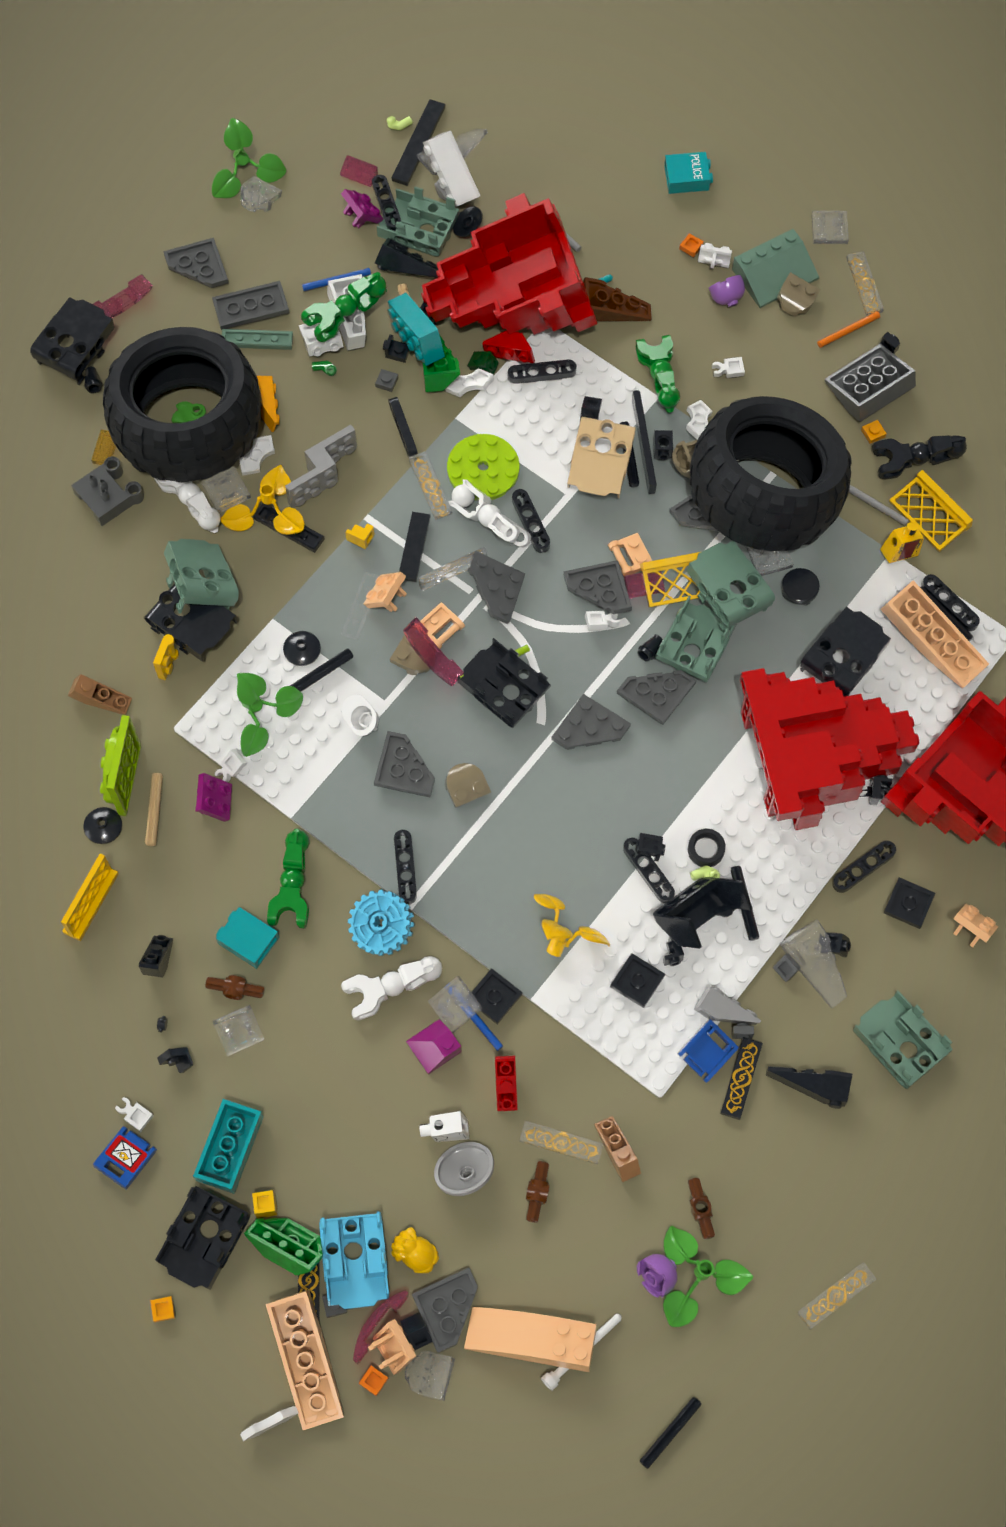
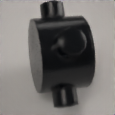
M165 1016L158 1018L157 1030L162 1033L167 1028Z

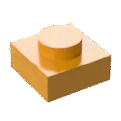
M878 420L862 426L861 429L870 444L885 438L887 434Z
M172 1296L150 1300L154 1323L175 1319Z

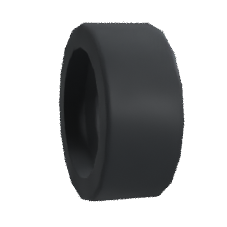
M704 828L696 831L691 836L688 844L690 859L700 867L705 865L710 867L716 866L721 862L725 853L726 844L724 838L713 829ZM702 838L714 840L718 846L717 854L712 858L699 856L695 850L697 841Z

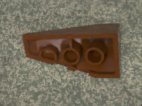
M584 278L583 283L597 321L652 320L651 304L633 295L628 296L617 287L615 289L609 287L602 280Z

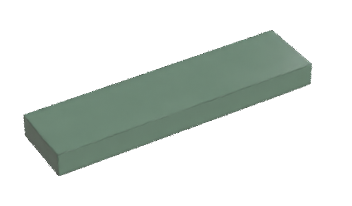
M222 329V336H224L225 340L233 342L239 348L292 350L293 331Z

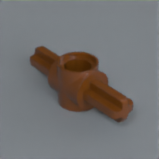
M229 975L225 980L208 977L205 984L207 989L222 991L226 998L241 1000L244 996L262 998L264 995V987L247 984L246 979L235 975Z
M543 1161L537 1163L534 1179L529 1181L526 1199L529 1202L526 1220L531 1223L538 1222L541 1205L547 1202L550 1185L546 1182L549 1164Z
M692 1178L688 1180L692 1196L690 1200L691 1213L695 1221L699 1222L703 1239H711L715 1237L710 1219L713 1217L712 1206L708 1196H704L700 1179ZM696 1205H705L707 1211L705 1213H699L696 1210Z

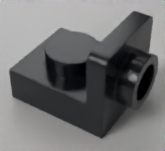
M391 334L388 340H385L383 343L385 358L406 363L410 352L406 343L395 341Z
M584 397L580 421L581 417L599 419L602 406L601 398Z
M885 775L873 777L870 782V805H877L879 800L883 799L884 788H890L893 783L892 778H888Z
M640 833L637 854L654 856V861L658 862L660 856H664L666 845L662 844L663 837Z
M820 932L819 953L838 954L842 957H847L851 948V942L847 936L842 933Z
M669 937L666 946L670 955L664 956L663 963L664 966H676L683 961L684 952L682 946H678Z
M187 1047L168 1049L157 1057L159 1065H176L179 1073H184L193 1066V1061Z

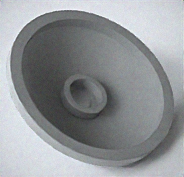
M464 1142L457 1144L444 1152L437 1161L434 1170L435 1181L438 1187L446 1194L452 1196L472 1194L481 1189L491 1178L494 1171V1158L490 1150L480 1143Z

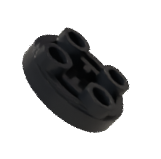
M805 568L790 570L784 576L782 582L783 597L796 604H810L818 595L820 588L817 576Z

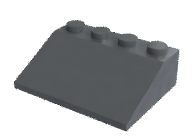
M879 344L825 378V382L848 413L861 422L916 386V376L914 369L882 344Z

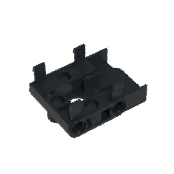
M69 297L34 341L30 353L39 365L43 363L76 380L77 384L80 385L85 378L82 372L95 355L99 359L105 350H103L102 345L115 328L113 319L106 316L103 309L83 299L76 301ZM66 336L68 338L69 336L73 337L74 341L71 346H60Z
M174 583L168 591L160 594L159 601L144 616V619L157 634L161 633L164 636L167 634L172 635L174 643L180 647L179 650L186 655L191 653L203 662L202 653L208 648L215 647L230 630L231 621L237 624L236 615L224 606L187 604L190 607L189 613L185 616L176 615L174 611L177 609L176 603H179L180 596ZM171 624L174 625L172 628H167Z
M846 606L805 654L800 662L801 672L806 670L822 683L834 681L835 686L842 690L843 696H849L888 646L891 638L883 633L881 625L863 612H854ZM821 646L827 647L828 650H823ZM837 649H844L849 654V660L846 663H838L833 658V652ZM852 668H855V669H857L859 672H858V673H855V672H853L851 669H852ZM825 671H830L833 675H828Z
M493 638L492 645L487 650H480L463 668L464 675L462 677L458 676L457 682L504 723L514 728L525 714L533 709L535 703L551 687V684L547 681L548 677L542 672L537 673L518 657L519 654L514 649L510 648L508 650ZM525 673L529 677L527 679H522L519 677V675ZM507 685L518 687L520 693L516 699L509 700L503 695V689ZM529 699L531 703L525 705L522 704L521 700ZM500 700L504 704L502 706H496L494 702Z
M195 1186L189 1190L188 1198L178 1217L166 1232V1241L155 1261L167 1267L168 1274L194 1288L203 1286L211 1290L250 1219V1214ZM216 1205H223L224 1208L221 1213L215 1214L213 1212ZM189 1214H195V1220L192 1223L185 1222L186 1216ZM208 1220L215 1221L218 1225V1233L213 1238H205L201 1234V1226ZM226 1232L231 1233V1239L228 1242H222V1235Z

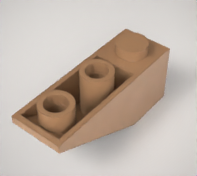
M82 674L74 679L68 693L69 697L84 704L126 715L132 700L131 697Z
M611 1116L595 1123V1128L622 1182L640 1175L638 1159L614 1117Z

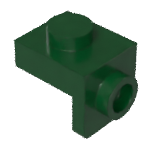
M474 351L467 366L470 370H477L479 368L494 375L499 362L491 351Z

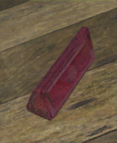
M347 155L340 175L371 187L373 177L378 175V167Z
M654 572L647 574L649 582L655 585L660 576ZM643 573L625 576L624 582L629 598L647 595ZM662 578L657 587L661 589L663 592H665L664 582ZM655 589L652 594L660 592Z

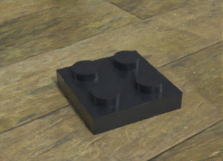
M899 877L884 914L920 929L936 893Z
M631 953L611 983L610 988L645 1008L664 979L665 973Z
M491 968L466 1000L498 1025L522 996L523 992Z

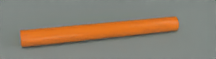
M876 311L817 342L818 346L821 348L880 318V313Z

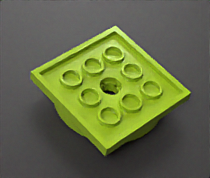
M476 434L466 437L454 446L448 457L447 474L452 486L455 488L458 485H462L463 480H468L475 488L489 496L491 500L505 495L507 491L514 487L519 477L520 464L515 449L506 440L495 435ZM484 463L488 466V469L480 470L478 467ZM474 494V500L479 501V497Z
M122 715L120 726L113 728L110 738L105 740L106 754L101 759L103 782L100 785V793L103 794V800L106 803L114 804L118 815L127 816L141 743L130 716Z

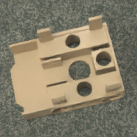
M581 417L567 487L570 488V485H574L581 492L606 496L610 493L618 494L620 499L636 427L617 424L609 419L602 421ZM605 427L612 429L610 433H604L602 430ZM598 439H608L611 442V448L608 452L601 453L596 450L595 443ZM582 441L590 442V445L587 447H583L580 444ZM619 448L626 450L624 454H618L616 451Z

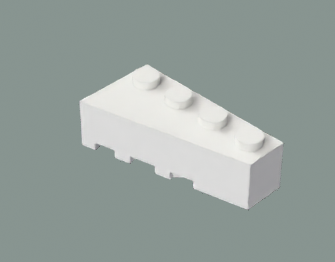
M362 274L328 281L327 295L329 300L335 303L340 295L348 294L349 284L361 279ZM357 308L352 316L343 317L345 321L339 326L347 350L365 346V315L363 311H359Z

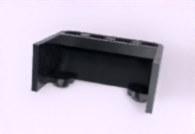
M705 877L697 880L654 911L653 916L656 923L678 946L700 949L702 945L696 929L715 915L728 917L736 909L751 911L753 907L743 881Z

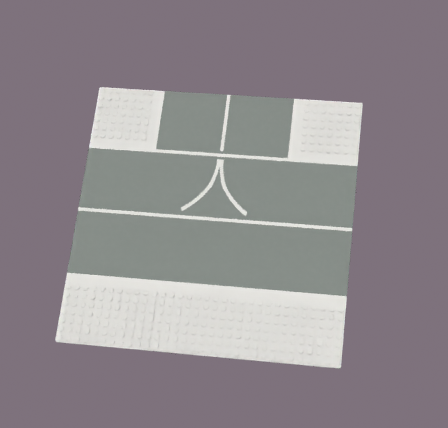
M549 328L535 335L532 333L527 339L532 348L535 363L570 359L577 365L575 376L564 379L513 384L507 378L508 369L513 365L530 363L508 360L494 375V380L485 391L480 390L419 457L421 461L428 464L421 465L416 463L418 470L422 466H427L428 472L432 475L430 479L439 483L438 490L442 493L443 504L447 507L444 515L435 511L440 509L444 512L445 507L443 504L440 508H434L433 502L429 500L430 496H432V501L439 496L428 495L422 491L423 484L419 482L420 476L413 464L358 524L365 528L367 523L374 526L375 535L367 548L364 549L345 539L175 725L174 730L222 768L223 766L220 762L230 750L236 749L247 763L237 776H234L383 890L386 892L390 891L399 896L394 835L399 830H407L412 838L417 899L414 903L409 904L410 910L489 970L492 968L523 992V996L655 1096L661 1098L687 1066V1063L683 1060L687 1054L684 1053L680 1057L677 1053L709 1020L694 1010L705 990L710 987H717L724 992L723 995L727 998L738 1000L886 807L881 803L882 799L879 800L877 805H870L869 797H859L855 801L824 806L825 812H823L818 826L796 831L792 819L777 821L776 816L768 817L763 800L768 785L753 728L745 730L741 716V708L744 701V694L740 683L741 673L764 668L766 674L785 672L786 678H789L790 681L814 677L806 670L801 672L800 662L846 606L854 612H863L883 627V633L889 636L891 640L872 668L865 674L849 696L862 694L863 700L881 697L882 703L889 707L890 713L908 710L909 716L913 717L914 733L918 734L919 745L915 752L900 755L902 766L898 774L887 776L893 779L890 787H894L918 757L920 758L945 731L1005 653L1006 628L960 598L980 618L977 629L969 631L973 635L970 643L989 663L982 672L962 689L919 652L880 610L913 580L921 587L923 579L927 575L905 560L889 563L880 550L881 544L839 516L815 542L809 545H802L796 550L764 551L735 542L771 588L775 601L766 611L763 612L762 610L737 623L708 682L706 683L691 676L697 680L696 684L663 725L618 695L617 690L629 676L641 677L647 676V674L660 672L665 674L676 671V668L655 659L656 655L653 660L644 661L638 656L637 652L639 646L655 634L661 636L662 639L666 637L679 609L684 606L686 601L649 607L643 573L639 571L627 577L623 576L632 611L618 613L619 627L613 628L608 625L607 630H588L585 619L586 611H604L605 615H608L610 612L568 591L564 571L616 561L617 559L613 551H610L608 544L611 541H618L635 533L639 534L652 561L702 552L718 543L727 544L732 540L719 531L682 526L669 512L671 507L692 495V486L690 485V478L683 476L676 469L672 459H654V430H673L674 451L676 445L683 440L685 443L697 440L686 430V426L691 421V418L677 408H674L673 412L668 413L658 402L656 394L562 331L557 330L553 332L552 328ZM551 367L546 369V372L549 374H553L556 371ZM532 369L528 373L535 376L538 374V371ZM514 372V373H513V374H514V377H517V376H518V375H517V372ZM635 390L640 391L657 483L655 494H648L632 404V394ZM585 396L602 399L598 420L609 419L617 424L627 421L630 426L636 427L633 448L640 483L638 487H630L626 472L620 499L618 494L610 493L606 496L581 492L574 485H570V488L567 487L573 451L580 425L581 407ZM605 427L602 431L604 433H610L612 429L610 427ZM476 434H491L506 440L515 449L520 464L517 482L505 495L491 500V504L495 505L501 514L524 528L512 503V494L517 489L525 490L550 538V548L547 552H537L531 541L526 547H519L514 543L507 542L495 534L492 529L483 526L479 520L469 519L456 508L449 505L448 501L452 500L451 494L454 487L448 478L447 461L451 450L458 442ZM600 438L596 441L595 448L601 453L608 452L611 448V442L608 439ZM582 441L580 445L587 447L590 445V442ZM623 448L617 449L616 452L618 454H624ZM753 459L737 460L738 464L748 473L768 484L797 489ZM482 463L478 468L486 470L488 466ZM423 467V468L420 469L421 477H422L425 473H427V472L421 471V470L427 471L425 467ZM427 473L423 478L429 479L430 474ZM427 481V484L433 485L432 489L436 490V484L434 482ZM425 484V490L429 493H434V490L428 489L429 485ZM518 496L517 499H520L522 505H524L523 498ZM438 498L436 501H434V502L440 503V504H435V503H434L435 507H439V506L441 505V500H440V498ZM474 500L470 506L464 508L470 512L476 511V507L480 505L479 501ZM525 510L522 514L525 517H530L533 513L530 510ZM412 511L430 514L431 518L417 582L403 581L400 587L407 593L406 596L399 597L395 594L391 600L398 608L396 612H390L385 607L367 608L363 603L367 599V593L375 586L376 579L382 574L399 572ZM532 525L529 529L532 532H537L540 528L537 525ZM520 533L517 538L519 542L524 540L523 533ZM539 536V544L545 546V543L541 541ZM619 548L628 566H633L624 548ZM480 550L482 554L525 573L516 605L508 624L490 617L488 606L485 600H482L476 587V581L468 571L471 560L465 562L466 560L463 559L460 562L463 564H459L455 569L453 568L458 563L453 562L449 564L450 562L458 561V559L465 558L468 555H471L469 559H472L473 553ZM447 564L449 565L445 568L446 570L453 569L451 571H443L442 573L444 574L442 575L435 573L440 568L444 569ZM686 566L682 573L691 578L689 574L686 572L688 569V566ZM805 568L817 576L820 588L818 595L810 604H796L783 597V578L790 570ZM669 569L664 576L673 582L679 573ZM654 572L647 574L649 582L655 585L660 576ZM428 574V577L424 579L425 582L421 581ZM680 575L675 584L684 589L689 580ZM662 578L657 587L666 593L671 584ZM691 582L686 591L691 595H696L699 588ZM738 582L730 584V589L733 593L743 594L745 592ZM928 582L927 585H934V582ZM673 586L668 595L676 599L682 591ZM655 589L651 595L652 602H660L664 595ZM946 593L939 594L940 599H949ZM699 598L690 600V603L695 606L702 605ZM706 600L703 605L712 609V607ZM442 602L465 624V627L454 633L442 644V648L438 651L434 649V665L428 672L418 673L417 675L407 674V670L391 663L390 658L407 630L410 629L418 633L415 630V625ZM956 605L952 607L954 612H962V608L960 606ZM968 620L967 623H968V624L974 623V621H973V620H971V621ZM450 621L434 637L438 639L453 623ZM298 631H307L314 634L321 646L318 658L306 666H297L290 663L283 653V645L287 637ZM493 638L508 650L510 648L516 650L527 644L530 651L519 656V658L537 673L542 672L548 677L547 681L551 684V687L535 703L533 709L527 712L514 728L504 723L457 682V677L464 675L463 668L480 650H487L492 645ZM673 638V639H672V640L675 641V642L680 641L679 639H676V638ZM299 644L298 647L302 648L304 644ZM691 644L684 648V652L695 656V658L700 655V649L696 645ZM349 648L353 653L352 659L301 691L303 693V701L295 714L290 717H281L276 713L277 707L264 704L260 711L254 712L260 727L265 728L268 732V742L261 751L247 757L243 756L240 745L242 731L248 724L256 726V723L252 716L248 714L249 710L243 707L238 699L237 674L253 673L262 677L266 682V691L263 695L259 696L260 699L277 703L275 697L282 687L290 686L340 652ZM837 649L833 658L838 663H846L849 660V654L844 649ZM706 654L707 657H714L711 654ZM682 661V662H681L683 665H688V664H689V663L686 662V661ZM852 668V669H851V670H852L853 672H855V673H858V672H859V671H858L857 669H855V668ZM825 671L826 674L833 675L830 671ZM525 673L519 675V677L522 679H527L529 677ZM814 677L816 683H822L820 680ZM507 685L503 689V695L509 700L516 699L519 696L520 691L515 685ZM358 694L363 696L377 712L379 723L376 731L360 736L345 721L342 715V704L350 695ZM583 694L631 723L630 728L622 739L616 742L608 741L598 745L587 747L584 745L567 750L552 741L551 737ZM529 699L521 700L522 704L525 705L531 703ZM500 700L494 702L496 706H502L504 704ZM387 731L407 735L411 744L435 777L430 798L374 786ZM457 764H473L483 772L491 793L455 808L445 787L446 776L449 770ZM872 779L865 780V786L862 790L867 789L866 786H870ZM862 791L860 796L866 795L867 791ZM704 828L713 829L724 838L726 847L721 862L712 868L719 871L720 878L733 880L731 868L741 866L753 907L752 910L759 932V939L754 941L748 939L741 909H736L728 917L715 915L696 929L702 947L700 949L682 947L684 952L683 961L676 966H664V956L670 955L666 946L669 936L656 923L653 913L665 903L660 902L625 855L623 851L624 842L628 838L639 839L640 833L663 837L662 844L666 845L664 856H660L659 861L654 862L673 886L675 897L697 881H693L690 876V872L700 868V866L693 863L688 854V844L691 836L696 831ZM401 836V839L399 840L401 841L402 848H406V838L405 836ZM702 838L697 841L695 850L703 858H712L717 854L718 846L714 840ZM629 844L628 850L633 849L636 857L638 855L635 851L636 845L632 846ZM403 853L399 857V860L402 862H407L410 859V855L407 853ZM645 858L638 860V864L641 867H646L649 864ZM403 872L401 874V879L404 881L412 877L410 872ZM651 874L649 879L651 882L656 883L660 880V877L657 874ZM662 883L660 885V888L663 891L662 896L666 895L667 897H669L670 891L665 892L662 888L664 883ZM405 886L406 894L404 896H406V899H409L412 894H410L409 886ZM534 894H548L560 899L564 903L565 909H559V925L569 929L572 934L579 931L580 926L593 928L607 938L611 944L610 947L577 936L570 943L569 947L564 948L561 957L549 954L546 949L551 939L547 940L541 923L544 919L554 921L555 911L536 902ZM631 953L665 973L664 979L645 1008L610 988L611 983ZM713 1021L717 1026L720 1021Z

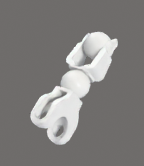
M154 478L163 492L176 494L180 501L187 505L191 515L198 521L200 527L213 533L218 532L221 516L216 509L210 506L204 493L196 484L192 483V481L176 482Z
M463 480L462 485H458L453 489L451 494L452 500L448 501L449 505L456 508L465 517L474 521L479 520L483 526L489 527L495 534L507 542L514 543L519 547H526L531 540L530 533L501 514L500 510L491 504V498L475 488L468 480ZM475 494L479 497L480 505L476 507V511L470 512L464 507H468L473 503ZM520 533L524 534L522 542L517 540Z
M427 956L420 961L401 965L398 972H387L383 975L382 979L379 976L372 979L365 975H356L343 981L341 988L345 993L361 992L364 994L362 1003L352 1010L353 1019L359 1021L375 1015L381 1003L388 999L387 995L398 996L403 992L404 988L406 991H412L428 981L436 980L442 973V964L436 957Z

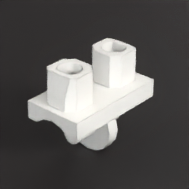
M705 243V245L700 247L698 262L711 264L710 268L713 269L715 265L729 268L732 250L729 247L716 248L710 243Z

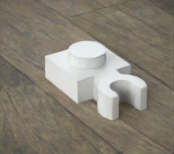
M742 357L724 359V364L720 362L712 363V369H719L714 371V377L726 374L727 378L744 376L745 374Z
M586 611L585 619L588 630H607L608 625L613 628L619 627L620 620H617L618 614L609 613L605 615L604 611Z
M232 749L220 762L223 768L218 769L215 772V776L223 774V781L229 782L231 777L237 776L247 762L236 749Z
M123 1097L122 1100L126 1103V1107L121 1109L116 1106L115 1109L120 1114H127L124 1120L141 1132L152 1119L153 1114L138 1103L132 1107L130 1101Z

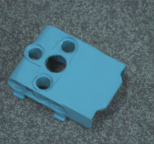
M381 1212L331 1219L321 1218L319 1228L328 1306L339 1305L343 1309L374 1306L378 1300L389 1299L388 1271ZM354 1225L357 1229L349 1232L346 1230V1227ZM349 1243L359 1244L362 1247V1255L355 1260L348 1259L344 1254L346 1245ZM371 1243H377L380 1247L372 1250L368 1246ZM334 1247L338 1252L332 1255L327 1250Z

